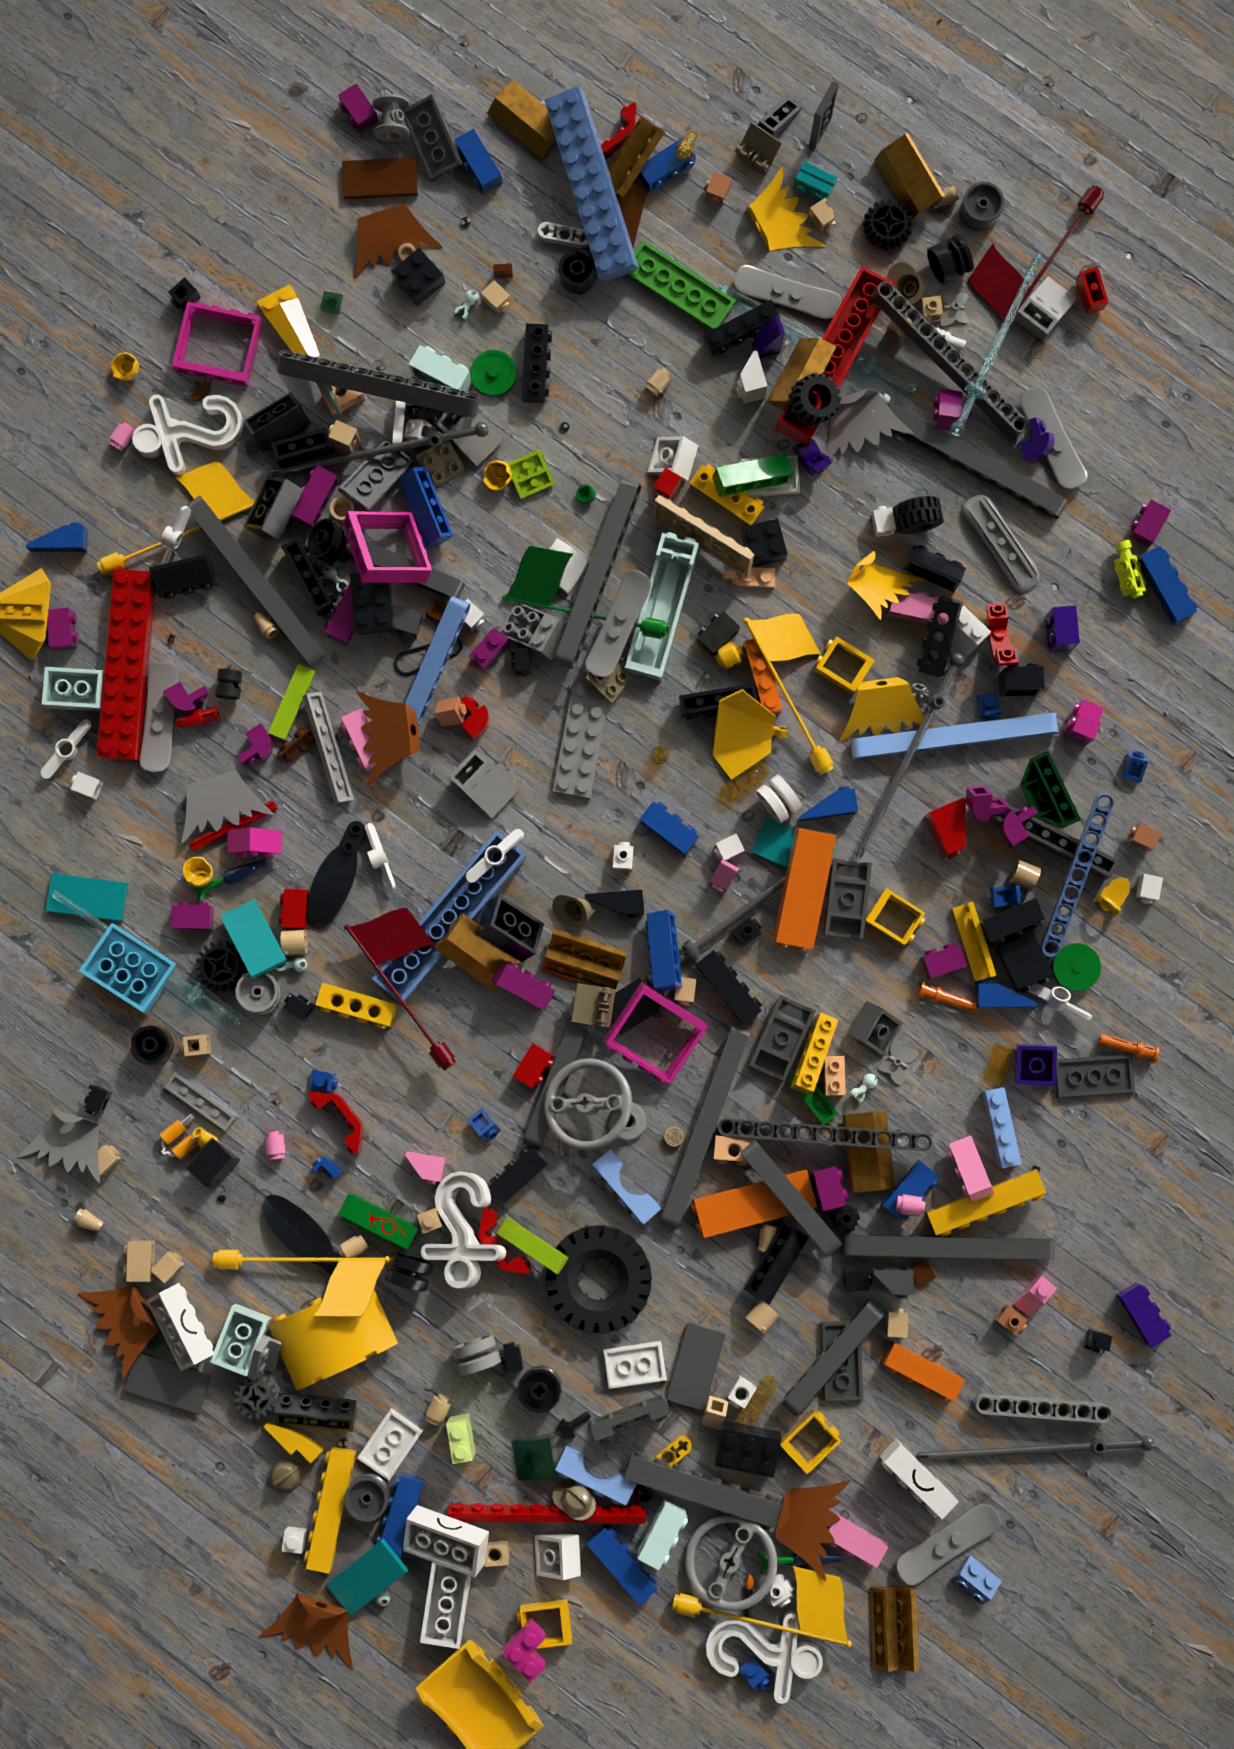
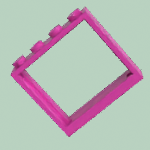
M187 302L172 362L173 369L178 373L206 379L212 378V380L248 387L263 327L261 318L253 315V313L243 314L236 309H230L229 311L217 305L210 307L205 306L201 302ZM195 315L254 327L243 373L184 361Z
M347 512L343 527L362 583L427 582L432 574V565L427 558V551L424 549L422 537L418 532L417 523L414 521L411 512ZM361 529H402L415 567H374Z
M641 982L603 1041L606 1043L607 1049L613 1053L618 1051L623 1055L622 1058L630 1064L634 1061L639 1065L638 1068L646 1074L649 1071L653 1073L657 1081L662 1083L665 1081L671 1084L708 1028V1025ZM643 994L695 1026L666 1072L614 1040Z

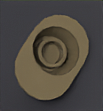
M900 262L893 265L888 272L887 279L895 282L894 288L913 305L923 295V281L910 264Z
M558 895L552 904L553 912L559 921L577 928L584 927L595 912V909L591 908L588 900L582 897L574 898L568 895Z
M295 1451L292 1455L287 1454L270 1468L268 1481L276 1491H291L310 1476L312 1463L310 1464L299 1451Z
M565 1481L557 1485L553 1491L552 1498L554 1504L569 1517L582 1521L593 1515L596 1502L592 1494L584 1487L578 1486L574 1481Z

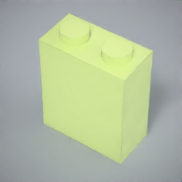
M468 1413L451 1416L446 1423L452 1463L472 1461L476 1451L470 1415Z

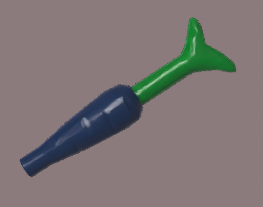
M263 858L259 861L231 868L225 871L222 877L211 881L204 887L197 888L191 885L190 887L198 893V901L203 902L207 891L225 883L232 885L241 881L258 869L268 865L267 859Z
M758 1550L757 1555L762 1563L761 1574H764L768 1569V1556ZM796 1553L794 1556L777 1557V1565L794 1564L799 1568L811 1567ZM827 1554V1557L818 1555L822 1565L842 1562L841 1554Z

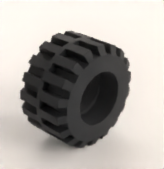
M818 373L809 374L797 381L790 389L792 392L788 396V398H791L788 401V405L792 406L790 411L796 414L795 418L797 420L801 419L800 423L805 424L808 422L810 426L818 425L837 413L836 410L840 408L838 403L841 402V397L838 394L841 392L840 389L836 388L838 384L832 382L830 376L825 378L823 373L819 375ZM809 390H814L819 394L821 398L820 409L814 408L808 400Z
M934 496L911 498L893 507L896 530L901 534H916L929 531L944 522L940 499Z

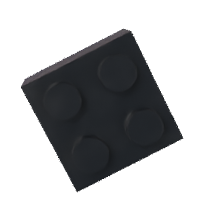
M420 248L415 250L391 271L393 280L416 306H419L445 284L444 274Z
M778 518L741 527L740 534L743 546L749 548L754 553L752 567L786 560L788 554Z
M1029 663L1019 667V664L1007 665L998 674L999 697L1038 696L1045 689L1044 666H1038L1037 663Z

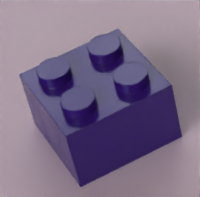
M1076 605L1053 607L1043 620L1044 628L1047 629L1048 634L1045 637L1046 647H1049V653L1072 651L1080 643Z
M1016 1043L1015 1083L1056 1086L1057 1046Z

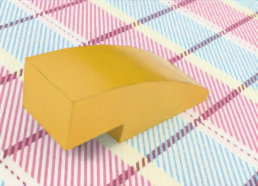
M269 1421L264 1426L290 1455L297 1449L310 1464L324 1450L314 1439L293 1427L275 1425V1422Z

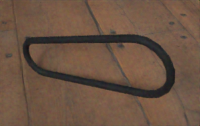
M457 638L456 640L460 645L459 650L450 654L449 658L461 652L463 646L460 639ZM430 644L399 653L394 662L396 670L403 675L418 672L420 668L410 672H402L397 666L398 658L403 654L429 647Z

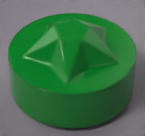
M583 484L577 489L576 496L580 502L590 504L595 500L596 491L594 487Z

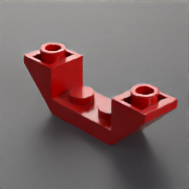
M635 101L630 105H625L620 112V121L624 126L616 132L614 137L608 138L602 143L601 147L605 160L622 147L634 128L637 113Z
M1006 603L987 604V628L991 631L988 639L993 662L998 666L1018 664L1016 648L1011 647L1007 629L1009 616Z
M310 1091L308 1093L310 1097L308 1101L314 1108L323 1109L333 1101V1108L339 1114L343 1113L346 1117L344 1121L349 1128L352 1129L354 1127L355 1131L343 1139L346 1143L344 1147L350 1154H359L361 1152L364 1129L362 1121L340 1094Z
M488 1206L483 1209L478 1238L483 1245H495L497 1243L492 1233L487 1234L486 1231L498 1223L497 1218L499 1216L493 1208L489 1209ZM521 1254L509 1263L506 1261L508 1259L507 1255L503 1260L495 1261L500 1270L529 1274L532 1271L530 1269L532 1266L531 1262L526 1256L523 1258Z

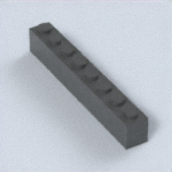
M1007 804L1009 806L1008 813L1011 810H1013L1015 814L1018 816L1016 812L1019 811V809ZM1007 813L998 816L990 815L989 821L1001 826V821ZM1033 816L1022 822V825L1029 834L1025 838L1026 840L1070 862L1072 861L1079 842L1078 839ZM1097 849L1089 872L1107 880L1112 877L1120 860ZM1082 852L1079 854L1078 859L1086 861L1089 858V854Z
M640 1451L630 1453L623 1474L625 1480L775 1528L782 1508L781 1501L778 1500L777 1496L771 1494L764 1496L759 1494L760 1491L748 1488L746 1490L741 1488V1485L738 1483L730 1482L728 1484L722 1482V1479L717 1476L709 1478L703 1476L704 1473L695 1469H692V1472L685 1470V1467L680 1464L674 1463L671 1466L666 1464L664 1459L655 1457L653 1460L648 1458L647 1454Z

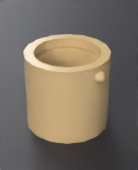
M345 496L333 498L329 507L335 522L342 525L347 512L356 511L352 501Z
M1018 860L1012 872L1010 883L1019 885V887L1026 889L1028 892L1033 891L1040 876L1041 868Z
M305 929L281 931V948L284 955L307 954L308 940Z
M759 1299L745 1318L765 1334L780 1315Z

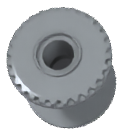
M384 94L375 97L372 106L374 109L382 112L383 124L373 129L374 137L388 143H397L409 138L410 130L400 125L404 119L402 110L409 107L408 99L398 94Z
M632 1102L630 1114L633 1118V1124L625 1127L617 1137L620 1140H635L644 1133L647 1127L646 1113L636 1103ZM613 1110L610 1112L608 1119L610 1130L617 1124L621 1112Z

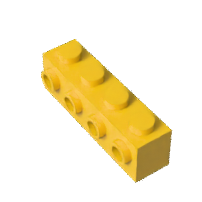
M702 464L690 481V484L749 525L755 524L765 510V507L762 506L764 502L756 496L753 499L747 495L748 491L719 497L712 478L715 468L710 464L707 466Z

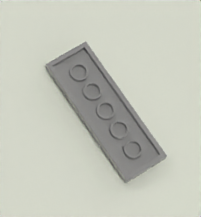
M574 680L553 792L590 799L609 701L595 687L589 689L584 685L585 682Z

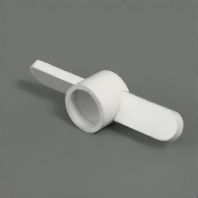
M183 506L180 509L174 526H167L162 533L160 542L168 547L161 564L169 562L173 550L177 549L182 541L183 531L191 514V509L188 506Z
M82 720L67 739H61L56 743V752L40 771L43 778H50L65 759L71 760L76 757L78 753L77 743L91 727L89 720ZM66 743H71V753L66 756L62 755V746Z
M368 823L365 825V830L373 849L367 852L374 870L377 868L381 869L388 890L394 891L396 885L388 866L386 854L374 825Z
M515 829L497 846L488 847L485 851V856L466 873V880L468 882H475L492 866L501 865L505 860V854L524 837L523 831ZM497 849L502 853V858L499 862L493 863L489 861L488 853L491 850Z
M1036 983L1032 985L1033 989L1027 991L1046 1001L1048 1006L1055 1011H1063L1066 1008L1087 1020L1092 1018V1015L1068 1003L1071 994L1063 987H1054L1050 990Z

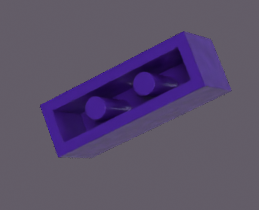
M1134 1283L1116 1294L1147 1346L1153 1348L1172 1336L1169 1332L1171 1327L1165 1319H1161L1158 1314L1161 1311L1155 1302L1152 1303L1149 1299L1150 1293L1145 1285L1141 1286L1139 1283Z

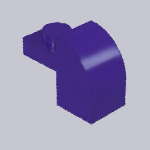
M1037 417L1029 419L1034 438L1020 443L1025 460L1029 463L1045 458L1052 451L1055 442L1054 434L1050 432L1045 433L1047 431L1046 424Z
M813 439L809 447L800 442L792 447L795 454L798 455L801 464L812 476L825 471L828 468L827 466L832 464L829 456L821 453Z

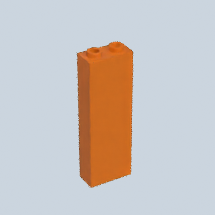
M795 827L773 935V941L777 942V946L788 948L789 945L796 946V950L806 952L808 948H814L836 835Z
M807 1169L784 1174L813 1209L817 1208ZM763 1180L693 1199L694 1204H691L693 1215H698L699 1223H696L699 1235L703 1234L704 1238L791 1215Z

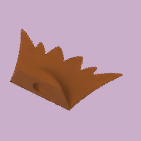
M405 202L357 219L358 254L354 278L362 272L369 259L374 267L379 254L389 266L394 256V250L398 253V248L404 243H410L416 249L420 248L421 250L420 242L443 248V246L422 227Z
M356 691L363 703L370 709L363 711L364 715L372 719V721L361 727L365 733L373 736L367 741L363 749L376 752L368 762V764L376 763L368 778L366 785L368 786L388 768L419 751L417 715L406 703L381 700Z
M136 1284L108 1291L78 1293L83 1298L99 1304L92 1311L105 1313L97 1322L96 1327L112 1329L107 1337L106 1346L120 1343L116 1357L118 1358L124 1354L122 1365V1379H124L138 1355L160 1331Z
M850 1480L820 1487L791 1488L784 1496L775 1532L776 1538L805 1560L824 1581H826V1576L818 1555L827 1557V1554L820 1543L835 1542L834 1537L825 1526L833 1525L840 1520L836 1514L828 1509L840 1503L839 1500L832 1498L839 1494L849 1484Z
M297 1593L281 1616L259 1636L267 1637L283 1632L281 1640H285L295 1634V1649L303 1647L310 1641L311 1648L316 1657L320 1655L327 1645L328 1652L332 1658H334L337 1650L343 1661L353 1670L348 1640L347 1609Z

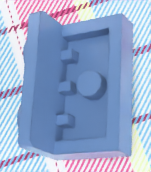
M971 1555L966 1558L959 1572L952 1577V1580L956 1582L960 1589L968 1592L973 1600L981 1604L993 1598L1001 1583L1000 1579Z

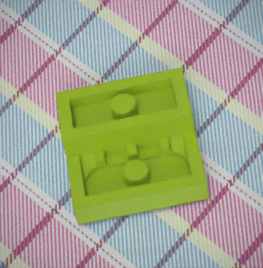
M540 449L507 463L511 468V480L520 499L555 484Z

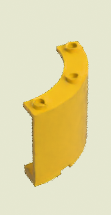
M375 1290L373 1291L370 1304L362 1317H314L323 1301L319 1297L310 1302L311 1306L289 1316H286L285 1313L274 1318V1323L268 1325L273 1338L281 1342L280 1354L296 1391L310 1386L321 1379L324 1380L365 1361L366 1358L379 1354L398 1344Z
M468 1640L416 1687L419 1694L417 1698L423 1706L427 1705L447 1724L446 1727L450 1733L456 1734L466 1749H519L542 1729L544 1725L531 1705L526 1706L520 1698L523 1694L493 1659L488 1661L484 1655L485 1651L472 1640Z

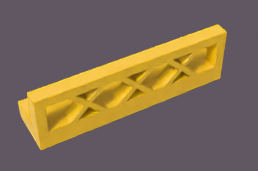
M974 902L952 908L974 982L996 976Z

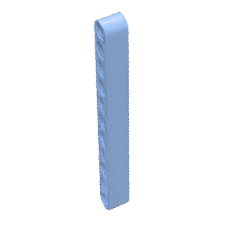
M1056 713L927 729L915 752L1058 733ZM917 731L850 740L853 760L905 754Z

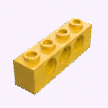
M325 983L321 984L315 1004L320 1006V1011L331 1013V1010L338 1011V1016L349 1019V1016L352 1015L357 1017L356 1021L367 1024L369 1020L376 1022L375 1026L386 1029L387 1026L392 1027L398 1007L397 1004ZM337 996H340L343 1000L339 1007L333 1004V1000ZM356 1001L360 1002L361 1009L358 1012H353L352 1004ZM373 1007H378L380 1013L377 1017L373 1018L370 1015V1010Z
M823 1013L815 1016L790 1088L807 1095L814 1092L838 1019Z

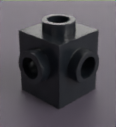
M846 1203V1206L838 1207L832 1211L833 1216L830 1218L833 1227L839 1231L848 1233L854 1231L855 1226L859 1225L858 1220H860L857 1208L853 1209V1206H847ZM845 1215H848L850 1217V1220L847 1223L843 1221V1217Z

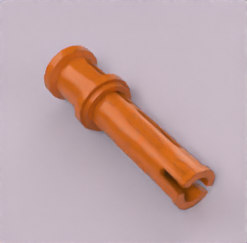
M923 981L917 992V998L923 997L932 1000V1003L941 1002L974 1013L977 1001L942 991L941 987L937 986L935 988L926 985Z
M1101 1033L1098 1042L1099 1046L1134 1055L1136 1059H1147L1154 1064L1157 1061L1160 1050L1158 1046L1154 1048L1144 1045L1143 1042H1129Z

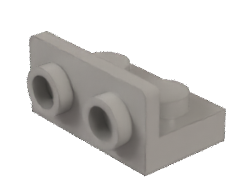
M263 1335L254 1349L248 1379L255 1381L258 1375H262L265 1370L275 1371L281 1348L280 1341Z

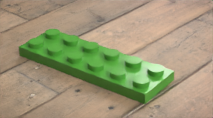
M643 240L634 254L639 269L626 275L710 330L720 326L736 304L734 298Z

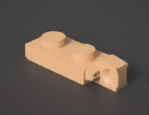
M752 567L751 573L747 578L735 570L723 571V581H732V585H737V587L775 588L776 568Z

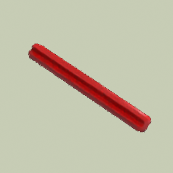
M274 801L264 804L272 812L277 810ZM252 810V817L245 814L239 817V825L228 822L222 825L218 832L213 830L189 843L190 848L196 852L227 836L228 830L241 829L268 814Z

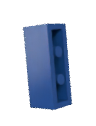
M474 129L454 139L458 153L464 160V168L467 173L471 172L474 178L472 180L477 189L480 188L485 193L503 183L500 171Z
M684 137L648 159L637 176L649 192L658 190L669 179L674 180L683 170L691 169L695 164L696 154Z
M653 801L641 816L639 822L685 856L698 840V831L691 825L685 826L682 823L683 819L677 814L671 815L667 812L668 808L664 804Z
M917 1160L881 1205L898 1220L902 1221L903 1218L906 1220L910 1215L900 1214V1212L896 1211L897 1197L905 1194L922 1197L923 1200L925 1198V1191L928 1188L931 1190L936 1185L938 1175L923 1162Z

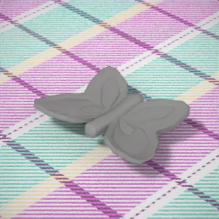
M948 289L941 290V299L947 304L944 306V310L948 311L943 313L940 325L942 327L949 326L955 321L964 324L968 323L967 315L963 311L965 309L963 305L967 302L968 294L959 293L956 295Z
M892 1042L890 1045L892 1056H888L889 1060L882 1062L878 1069L884 1073H890L892 1080L896 1084L902 1085L905 1079V1072L902 1067L907 1069L908 1065L905 1063L914 1061L919 1053L911 1048L903 1050L899 1044Z

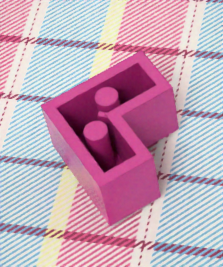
M1084 699L1076 703L1072 710L1074 716L1067 722L1065 731H1067L1065 737L1085 746L1088 745L1096 737L1101 725L1099 720L1104 708Z
M251 827L228 830L227 853L235 854L236 858L255 857L258 854H262V858H274L275 854H281L282 831Z
M532 1618L520 1628L502 1649V1655L530 1683L545 1669V1660L535 1651L544 1641L545 1631Z

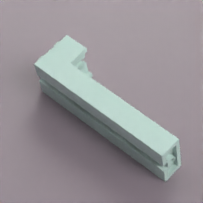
M667 532V534L662 533L650 578L651 589L638 620V623L641 624L642 620L645 621L646 617L669 623L667 638L656 639L643 636L640 627H636L625 665L626 672L644 675L659 681L663 677L699 548V543L695 539L686 537L684 540L677 538L678 535Z

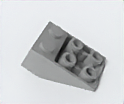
M1048 276L1017 311L1013 320L1044 342L1078 298Z
M445 412L435 422L436 429L442 434L473 428L479 422L487 424L489 433L485 437L472 435L450 440L451 444L476 467L503 442L502 438L479 413L475 417H467Z
M516 602L500 633L523 648H530V651L536 655L552 661L559 647L566 624L557 617Z
M474 750L449 776V779L491 818L518 792L477 750Z

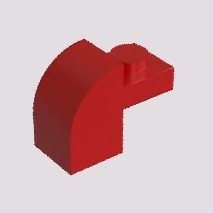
M465 695L460 700L465 704L466 709L471 715L461 723V726L472 740L475 741L487 730L490 717L485 705L478 709L479 704L473 697L469 699Z

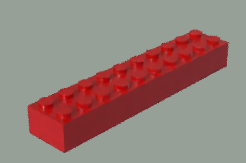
M863 266L858 271L822 340L836 346L823 374H825V378L830 376L832 378L831 381L838 384L836 386L837 389H840L882 311L873 302L872 292L881 282H889L893 287L895 282ZM814 391L809 402L814 408L820 409L821 398ZM786 405L777 420L775 430L809 447L820 424L810 426L808 422L805 424L800 423L801 419L797 420L795 418L796 414L791 413L792 407Z
M114 569L97 757L101 760L140 763L156 590L150 571Z

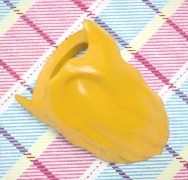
M1119 877L1112 880L1094 900V902L1099 901V906L1103 910L1111 911L1113 917L1119 914L1121 911L1120 906L1129 894L1130 883L1128 878Z

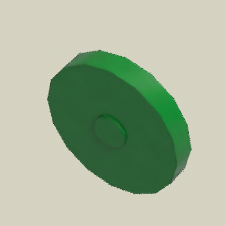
M487 350L479 354L473 361L470 369L471 380L475 389L488 397H500L507 394L514 387L517 379V368L513 359L507 353L499 350Z
M1068 944L1061 948L1053 958V976L1058 984L1067 990H1086L1093 986L1100 977V958L1095 950L1085 944Z

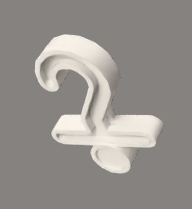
M153 395L149 400V405L156 426L143 424L137 427L132 436L133 444L139 454L149 459L156 458L164 452L172 474L180 476L186 471L179 447L180 443L188 441L212 450L227 449L233 446L241 437L244 429L243 417L237 405L229 398L220 395L207 396L202 402L206 412L210 415L220 414L226 417V424L223 429L212 431L186 421L171 418L163 397Z
M459 1171L451 1173L442 1179L435 1195L436 1210L452 1234V1243L425 1244L421 1248V1256L426 1260H450L445 1266L444 1271L447 1283L454 1288L467 1289L475 1286L480 1279L481 1270L477 1261L503 1260L506 1256V1250L502 1245L479 1244L474 1236L473 1229L456 1205V1195L458 1191L465 1188L468 1190L471 1203L474 1206L487 1207L491 1203L490 1189L485 1180L477 1174Z
M792 1610L786 1611L783 1615L782 1626L799 1630L797 1613ZM725 1617L717 1621L710 1628L706 1638V1652L711 1666L723 1675L734 1677L739 1671L738 1661L734 1657L727 1655L723 1651L722 1645L731 1636L739 1637L774 1671L773 1695L775 1701L780 1704H784L789 1700L793 1671L801 1678L811 1679L819 1674L823 1666L821 1652L814 1643L809 1641L797 1643L798 1634L781 1630L780 1641L777 1644H773L750 1622Z

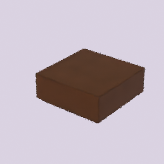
M511 263L493 265L494 278L513 277Z
M434 598L425 615L440 623L447 605Z
M927 1260L910 1267L914 1271L913 1278L917 1286L936 1278Z

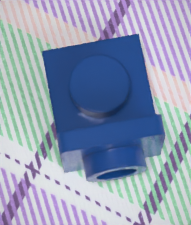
M996 691L978 695L976 698L981 718H987L988 720L999 718L1003 709L1000 708Z
M1128 752V759L1122 778L1141 783L1148 765V759L1142 752Z
M312 1070L309 1089L333 1093V1089H337L338 1078H335L336 1074Z
M483 1108L467 1120L485 1142L494 1139L501 1131Z
M320 1156L312 1164L314 1166L311 1170L313 1173H316L323 1166L325 1168L323 1170L324 1173L330 1178L334 1177L336 1179L343 1173L328 1156L324 1158Z

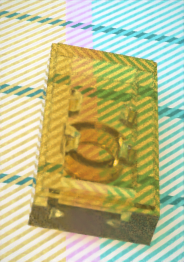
M995 1043L983 1080L1003 1086L1015 1049Z

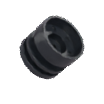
M959 234L946 239L944 245L937 243L927 249L930 268L935 278L942 285L955 280L956 274L963 276L974 269L970 249Z

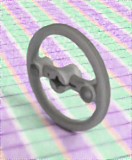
M581 1059L563 1067L552 1079L546 1092L544 1109L547 1124L556 1138L575 1149L595 1150L610 1144L625 1129L631 1114L632 1095L625 1077L613 1065L598 1059ZM588 1067L608 1072L617 1081L621 1090L620 1095L612 1094L606 1098H596L587 1093L580 1094L577 1099H565L555 1096L560 1084L567 1076L579 1069ZM615 1099H618V1100H619V1103H618V1105L614 1108V1107H613V1102H614ZM563 1101V1107L558 1110L559 1102ZM589 1101L593 1103V1104L587 1105L586 1107L583 1106V1105L588 1104ZM607 1109L621 1112L614 1128L605 1136L594 1141H579L569 1137L559 1127L555 1118L557 1113L566 1114L568 1111H580L587 1115H594L599 1110Z
M724 1514L707 1520L694 1532L686 1549L685 1568L691 1587L704 1602L720 1610L739 1611L754 1606L767 1595L776 1577L777 1555L770 1536L758 1523L732 1514ZM725 1523H736L739 1525L735 1534L736 1539L730 1551L721 1557V1570L715 1582L706 1591L700 1584L694 1567L697 1545L704 1534L713 1527ZM742 1529L747 1530L749 1533V1538L746 1541L740 1537ZM757 1534L763 1542L768 1556V1571L765 1581L755 1594L745 1600L737 1602L724 1601L723 1597L727 1591L726 1586L732 1573L738 1571L742 1566L741 1555L747 1542L752 1540L753 1535ZM733 1557V1562L735 1563V1565L729 1568V1562L727 1561V1559H731ZM715 1584L722 1587V1594L719 1596L713 1591Z

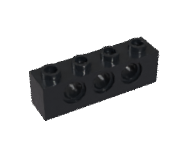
M940 596L938 600L935 599L932 611H935L934 616L929 619L927 625L929 634L928 637H924L922 648L925 649L917 662V666H920L918 672L939 678L943 676L963 601ZM941 613L948 615L949 620L947 623L940 620ZM939 631L943 634V641L936 640L935 632ZM930 650L938 652V659L930 657Z

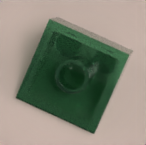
M551 1434L512 1440L517 1480L538 1481L556 1478Z

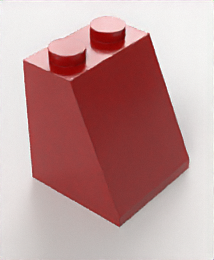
M964 797L935 809L924 816L942 859L946 857L949 860L962 854L961 850L966 847V800Z

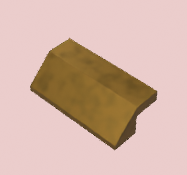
M512 80L495 97L487 114L542 160L546 159L554 143H557L547 108L518 82Z
M639 118L608 167L615 192L620 197L625 196L665 133L660 127H655L644 118Z
M908 133L882 149L874 159L900 206L904 204V210L910 211L908 216H912V222L916 221L925 210L936 207L945 196Z
M800 338L767 403L783 410L788 405V401L791 400L788 396L792 392L790 390L792 386L809 374L818 373L819 375L824 373L836 346L820 338ZM809 390L808 400H810L814 390Z
M462 914L450 924L448 934L435 944V949L490 990L494 991L499 986L492 983L491 980L501 962L508 964L511 961L517 965L519 960L478 935L479 925L465 914Z
M554 928L541 971L586 985L616 989L628 952Z
M886 1110L842 1115L844 1127L889 1130ZM844 1131L846 1142L849 1140L850 1134ZM861 1132L858 1135V1140L861 1143H867L870 1139L866 1132ZM880 1134L878 1142L882 1145L889 1142L888 1135ZM846 1146L851 1193L895 1188L891 1149Z
M904 1586L870 1587L873 1669L885 1672L896 1669L911 1672L919 1671L916 1589Z

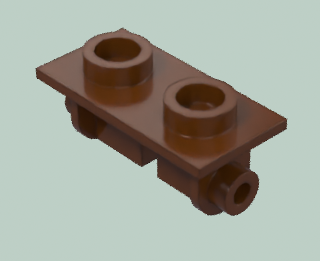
M307 727L298 729L293 734V739L289 742L286 740L279 746L280 750L278 753L280 756L285 754L282 758L287 763L289 761L292 762L301 754L297 749L299 745L305 750L314 743L315 737L312 733L307 734L309 732Z

